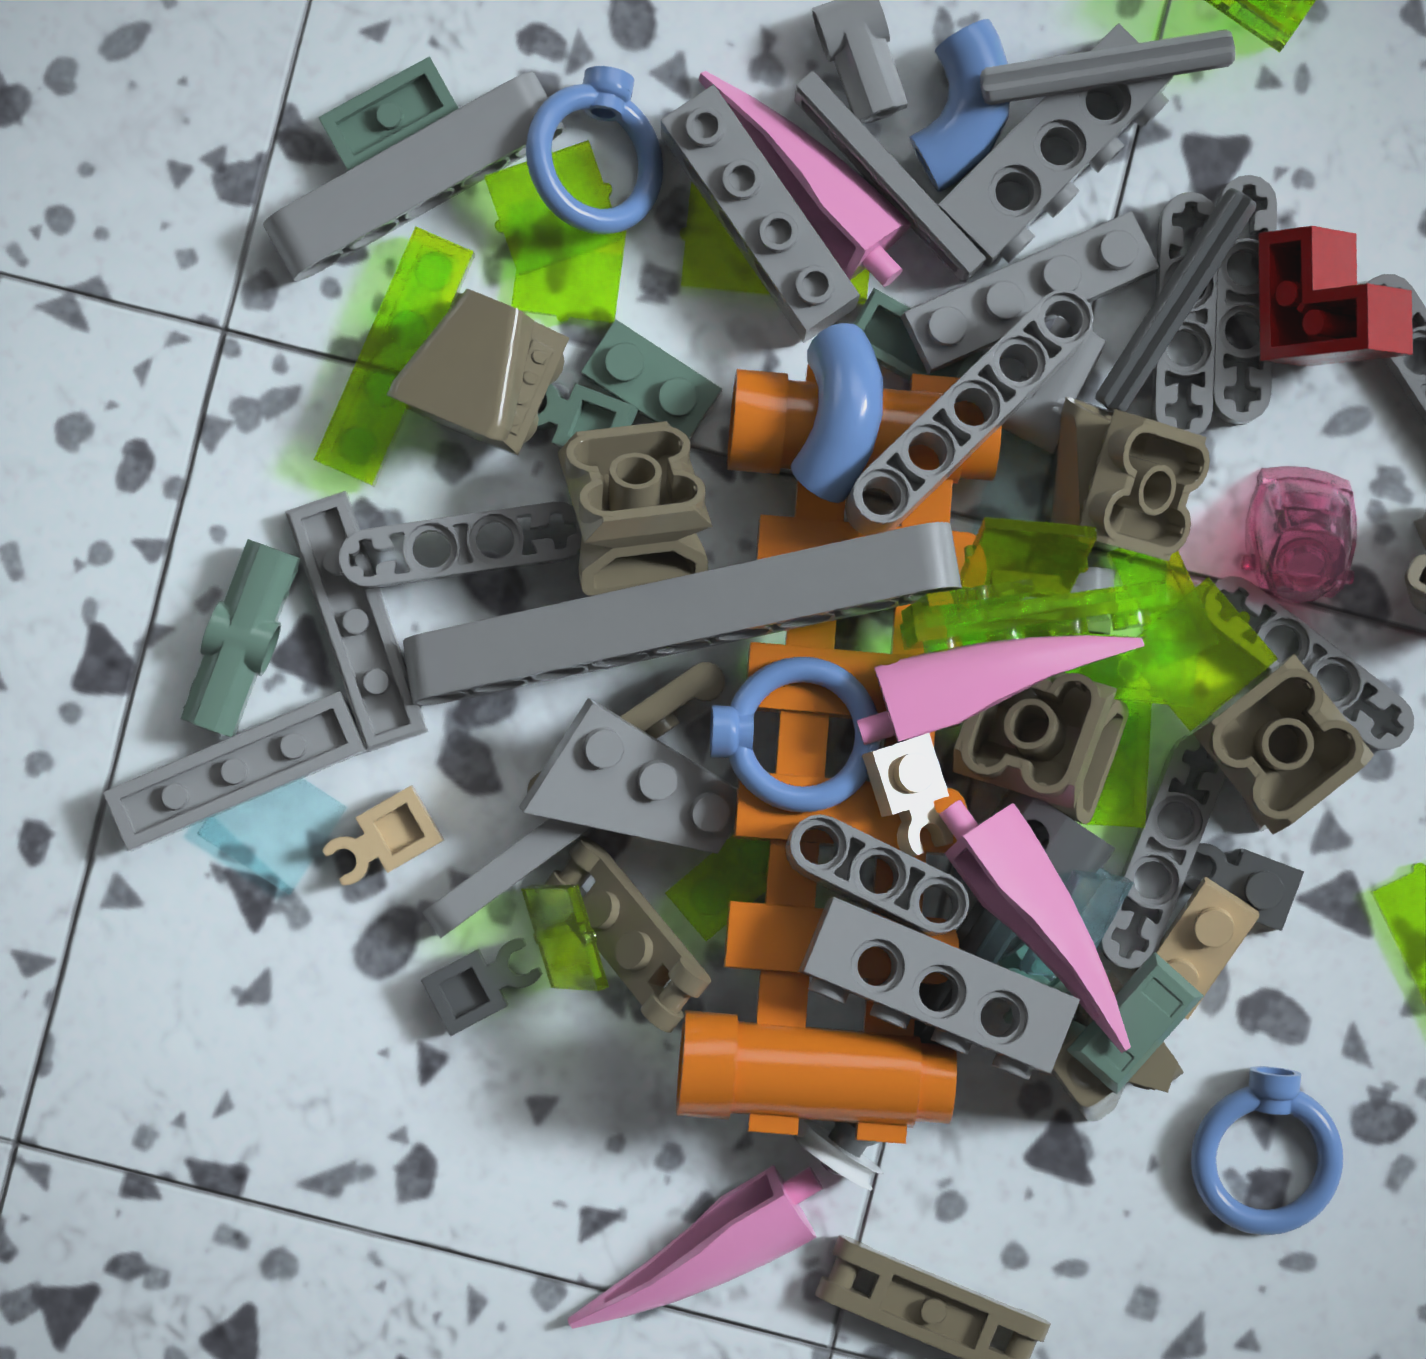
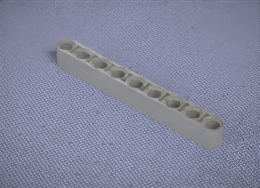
M933 522L909 526L407 637L403 640L412 703L414 705L447 703L937 599L960 592L962 585L951 524L947 522Z

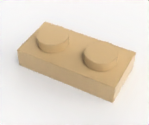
M1204 877L1162 937L1156 953L1205 996L1258 920L1259 911L1209 878ZM1200 1000V1001L1196 1004V1006L1188 1013V1015L1185 1017V1019H1187V1020L1189 1019V1017L1192 1015V1013L1194 1012V1010L1196 1009V1007L1199 1005V1003L1201 1002V1000Z

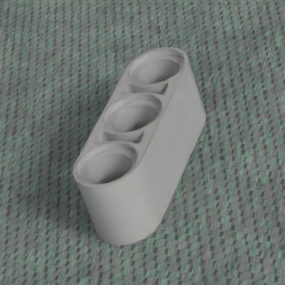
M822 814L809 816L800 821L788 836L785 846L787 860L791 867L800 875L907 928L927 936L943 935L960 926L967 917L969 909L968 893L963 884L956 878L833 817ZM818 829L826 832L831 837L835 850L833 858L828 863L818 865L804 858L800 850V840L804 832ZM877 858L890 866L893 872V883L887 893H872L863 886L860 881L859 872L865 860ZM936 887L942 889L950 897L952 911L946 922H930L920 911V896L926 888Z

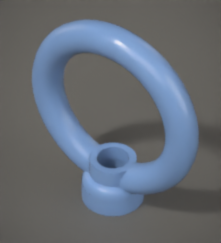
M589 67L584 72L582 84L565 87L546 99L531 121L526 141V158L529 173L536 191L543 202L558 218L568 225L593 234L618 233L640 222L654 206L663 180V158L656 133L647 117L631 101L635 80L628 72L614 67ZM584 109V112L594 119L618 122L627 132L634 145L638 160L637 181L631 195L618 206L599 209L583 204L565 189L556 174L552 160L554 133L559 123L575 111Z
M814 657L784 658L774 661L752 674L738 689L730 706L712 705L710 758H729L730 764L742 784L753 795L771 806L791 812L821 811L848 799L869 777L862 754L880 749V741L864 745L856 720L878 713L872 698L864 686L844 668L832 662ZM792 683H813L832 691L846 705L854 724V746L847 763L834 777L817 785L794 786L777 780L760 765L753 751V717L758 706L771 692Z
M1251 1067L1249 1086L1236 1090L1217 1102L1205 1115L1195 1134L1191 1152V1169L1196 1189L1202 1201L1216 1217L1240 1231L1258 1235H1275L1300 1228L1317 1217L1325 1209L1338 1188L1343 1169V1149L1340 1135L1328 1112L1316 1100L1300 1091V1072L1279 1067ZM1253 1111L1276 1115H1293L1308 1128L1316 1143L1318 1163L1311 1184L1299 1198L1280 1208L1261 1210L1240 1203L1227 1192L1218 1175L1216 1156L1224 1133L1236 1120Z

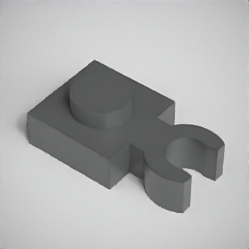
M1199 843L1196 852L1209 857L1213 866L1212 872L1207 878L1259 911V918L1256 922L1282 931L1304 871L1242 848L1239 851L1235 865L1228 863L1225 854L1218 847ZM1187 875L1184 885L1196 890L1202 879Z
M524 938L508 941L499 950L496 961L490 964L486 963L480 949H477L421 979L450 1037L507 1007L509 1004L501 988L507 985L516 988L528 987L541 977L543 973L540 967L532 969L527 974L515 973L510 967L509 959L511 954L527 945Z

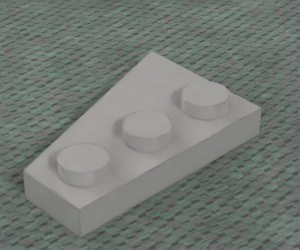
M588 698L519 808L523 813L719 853L735 827L738 788Z

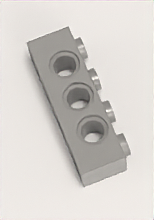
M1118 23L1091 51L1137 44L1139 42ZM1173 76L1045 96L938 206L986 257L984 264L987 267L999 256H1002L1010 263L1035 237L1028 227L1044 211L1054 218L1080 192L1072 182L1089 165L1099 173L1125 146L1117 137L1133 121L1141 128H1144L1170 100L1162 92ZM1094 92L1109 94L1116 101L1118 107L1117 116L1109 120H1101L1094 117L1087 109L1086 96ZM1053 136L1065 139L1073 149V161L1065 165H1055L1048 162L1041 152V142ZM1006 181L1020 183L1028 192L1029 205L1017 211L1004 208L997 200L996 187Z
M714 84L661 119V138L803 343H806L820 331L828 328L856 309L860 294Z
M835 897L828 898L798 971L812 977L808 989L843 1004L846 1003L849 993L873 1002L874 1004L869 1015L903 1029H907L910 1019L935 1028L930 1040L968 1055L972 1044L996 1054L992 1066L1026 1080H1029L1033 1069L1051 1074L1080 999ZM870 947H878L884 950L891 960L889 977L877 986L866 983L860 977L857 967L860 955ZM933 972L944 975L952 987V996L949 1003L938 1011L928 1009L922 1003L919 996V987L922 980ZM998 997L1008 1003L1012 1010L1013 1018L1011 1026L1005 1033L999 1036H992L982 1026L981 1011L989 1000Z

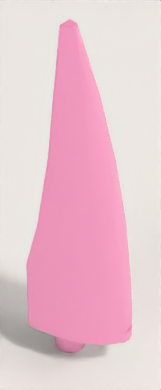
M704 71L700 73L698 79L705 89L713 84L715 85L849 280L853 279L864 269H867L883 287L891 284L901 274L903 269L886 251L910 228L911 223L856 171L796 124L751 95L709 72Z
M1095 635L1044 636L982 642L900 659L898 662L890 665L874 667L887 711L856 721L864 745L895 736L897 743L959 724L1051 676L1144 647L1145 645L1140 637Z
M961 800L949 806L939 816L957 839V842L944 854L978 901L1011 929L1061 980L1074 997L1080 999L1079 1003L1121 1053L1128 1050L1131 1046L1117 1001L1094 942L1068 890L1016 805L1013 803L980 825H978Z
M774 1165L721 1196L688 1229L645 1264L568 1318L569 1325L572 1329L627 1317L674 1303L724 1284L770 1263L815 1239L816 1234L799 1203L823 1189L818 1177L811 1167L787 1181H784Z

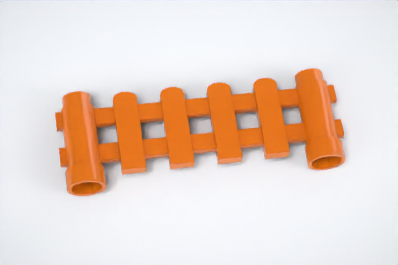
M809 364L806 367L805 381L788 380V373L736 369L729 424L727 470L779 474L780 468L791 469L792 461L802 449L813 429L818 410V385ZM912 374L909 391L883 388V415L873 453L862 473L960 378ZM961 401L954 404L955 414L966 425L977 426L984 423L983 413L974 403ZM1002 425L896 529L933 522L950 523L953 483L958 484L960 478L993 481L999 460ZM914 445L908 449L911 461L918 468L934 470L939 467L938 456L928 446ZM797 480L795 517L760 515L755 560L864 537L865 535L853 529L849 522H844L845 500L840 503L824 500L807 490ZM952 531L962 590L949 596L894 607L890 654L834 649L836 620L786 630L785 645L750 642L746 680L757 670L774 661L790 657L819 658L832 662L851 673L869 693L877 713L887 711L874 667L890 665L898 662L900 659L941 650L944 599L966 600L978 590L986 570V553L982 542L972 533ZM792 683L774 690L761 702L756 710L779 713L775 774H769L781 782L794 786H812L829 780L830 778H825L829 717L852 719L848 708L832 691L813 683ZM961 722V723H959V724H956V725H953V726H950V727L952 728V727L960 726L963 722ZM935 731L929 733L933 747L935 740ZM895 736L884 739V747L897 743ZM738 778L734 838L770 842L765 904L730 901L728 904L724 968L760 971L756 1022L738 1021L737 1014L685 1010L678 1063L676 1116L729 1120L731 1113L748 1115L747 1131L798 1135L799 1119L856 1123L855 1140L906 1144L907 1127L913 1128L915 1121L950 1124L956 1095L957 1052L940 1044L922 1043L921 1038L914 1035L915 1020L910 1019L907 1029L897 1027L869 1015L874 1003L865 1000L863 1031L806 1027L810 976L798 971L823 908H815L817 883L800 875L791 867L787 860L785 846L788 836L800 821L809 816L822 814L833 817L900 850L897 842V832L901 824L899 813L885 817L881 816L871 782L865 781L848 799L831 808L815 812H791L763 802L753 795ZM947 788L949 796L933 801L935 810L938 813H942L958 800H961L967 808L962 795L951 788ZM922 827L919 838L924 853L912 857L926 863V854L944 856V853L957 842V839L953 835V843L934 847L930 832L925 827ZM808 830L801 836V853L811 863L818 864L819 845L834 847L831 837L822 830ZM875 858L873 893H887L893 883V872L886 862ZM923 891V893L921 894L920 900H919V906H920V911H921V912H922V909H923V895H924V891ZM872 910V912H871V913H874V914H876V915H879V916H881V917H883V918H886V919H888V920H891V919H889V918H887V917H885V916H883V915H881V914H879V913H877V912H875V911H873V910ZM925 917L934 923L946 922L943 918ZM955 929L943 935L929 936L959 949V939ZM878 947L866 949L858 960L857 967L860 977L866 979V983L872 986L880 985L886 981L891 972V960L888 954ZM938 972L928 974L921 984L936 985L946 982L948 979Z

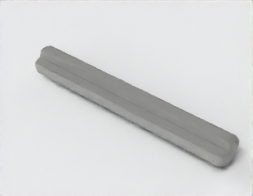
M1224 29L987 67L982 70L980 75L981 93L986 104L994 105L1229 67L1235 61V45L1231 32Z

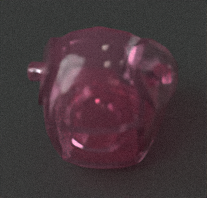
M1279 466L1261 468L1257 475L1256 486L1250 500L1245 521V550L1247 555L1244 554L1241 558V569L1253 571L1259 588L1269 589L1276 597L1292 604L1313 602L1321 597L1333 598L1343 589L1345 584L1351 585L1354 581V571L1350 568L1357 541V516L1350 481L1329 472L1309 467Z

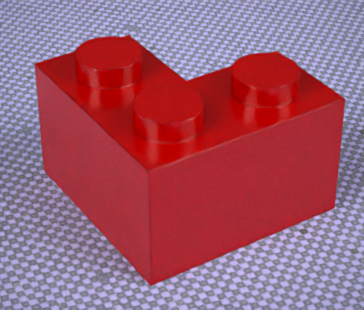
M1304 226L1259 233L1260 361L1306 367L1413 355L1412 290L1369 283L1357 285L1356 233L1318 226Z

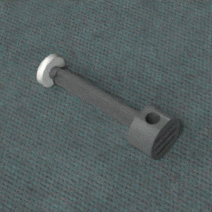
M1008 789L990 817L1014 803L1033 830L1040 844L1049 839L1045 852L1077 908L1116 848L1044 800ZM978 900L956 931L960 950L994 964H997L1016 935L984 908ZM949 980L936 985L921 984L919 996L922 1003L928 1009L938 1011L949 1003L952 996V987ZM915 1020L914 1035L919 1036L922 1043L938 1044L930 1040L935 1028ZM804 1120L808 1126L806 1135L803 1137L795 1135L793 1136L794 1139L805 1150L820 1160L822 1166L830 1173L840 1174L865 1189L873 1190L869 1184L870 1176L874 1173H884L875 1163L863 1155V1152L868 1146L880 1142L855 1140L856 1123L835 1122V1126L830 1132L816 1123Z

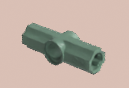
M247 539L224 601L218 602L206 627L200 653L204 657L191 685L188 700L183 707L184 710L180 719L229 737L236 735L257 676L264 674L275 651L282 626L278 620L285 601L289 596L290 587L298 572L301 558Z

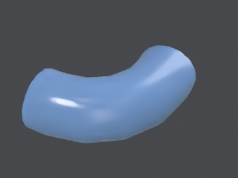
M983 19L962 28L945 39L935 49V53L944 67L949 83L947 103L937 119L926 128L911 135L909 139L925 173L938 192L958 182L991 152L1009 118L1010 102L989 105L985 103L981 93L980 75L982 70L987 67L1008 64L1001 39L990 19Z
M849 323L829 326L820 331L809 345L807 362L815 375L818 385V410L813 429L790 466L793 475L807 490L824 500L834 503L843 502L860 477L873 453L883 415V376L874 349L864 331L855 324Z

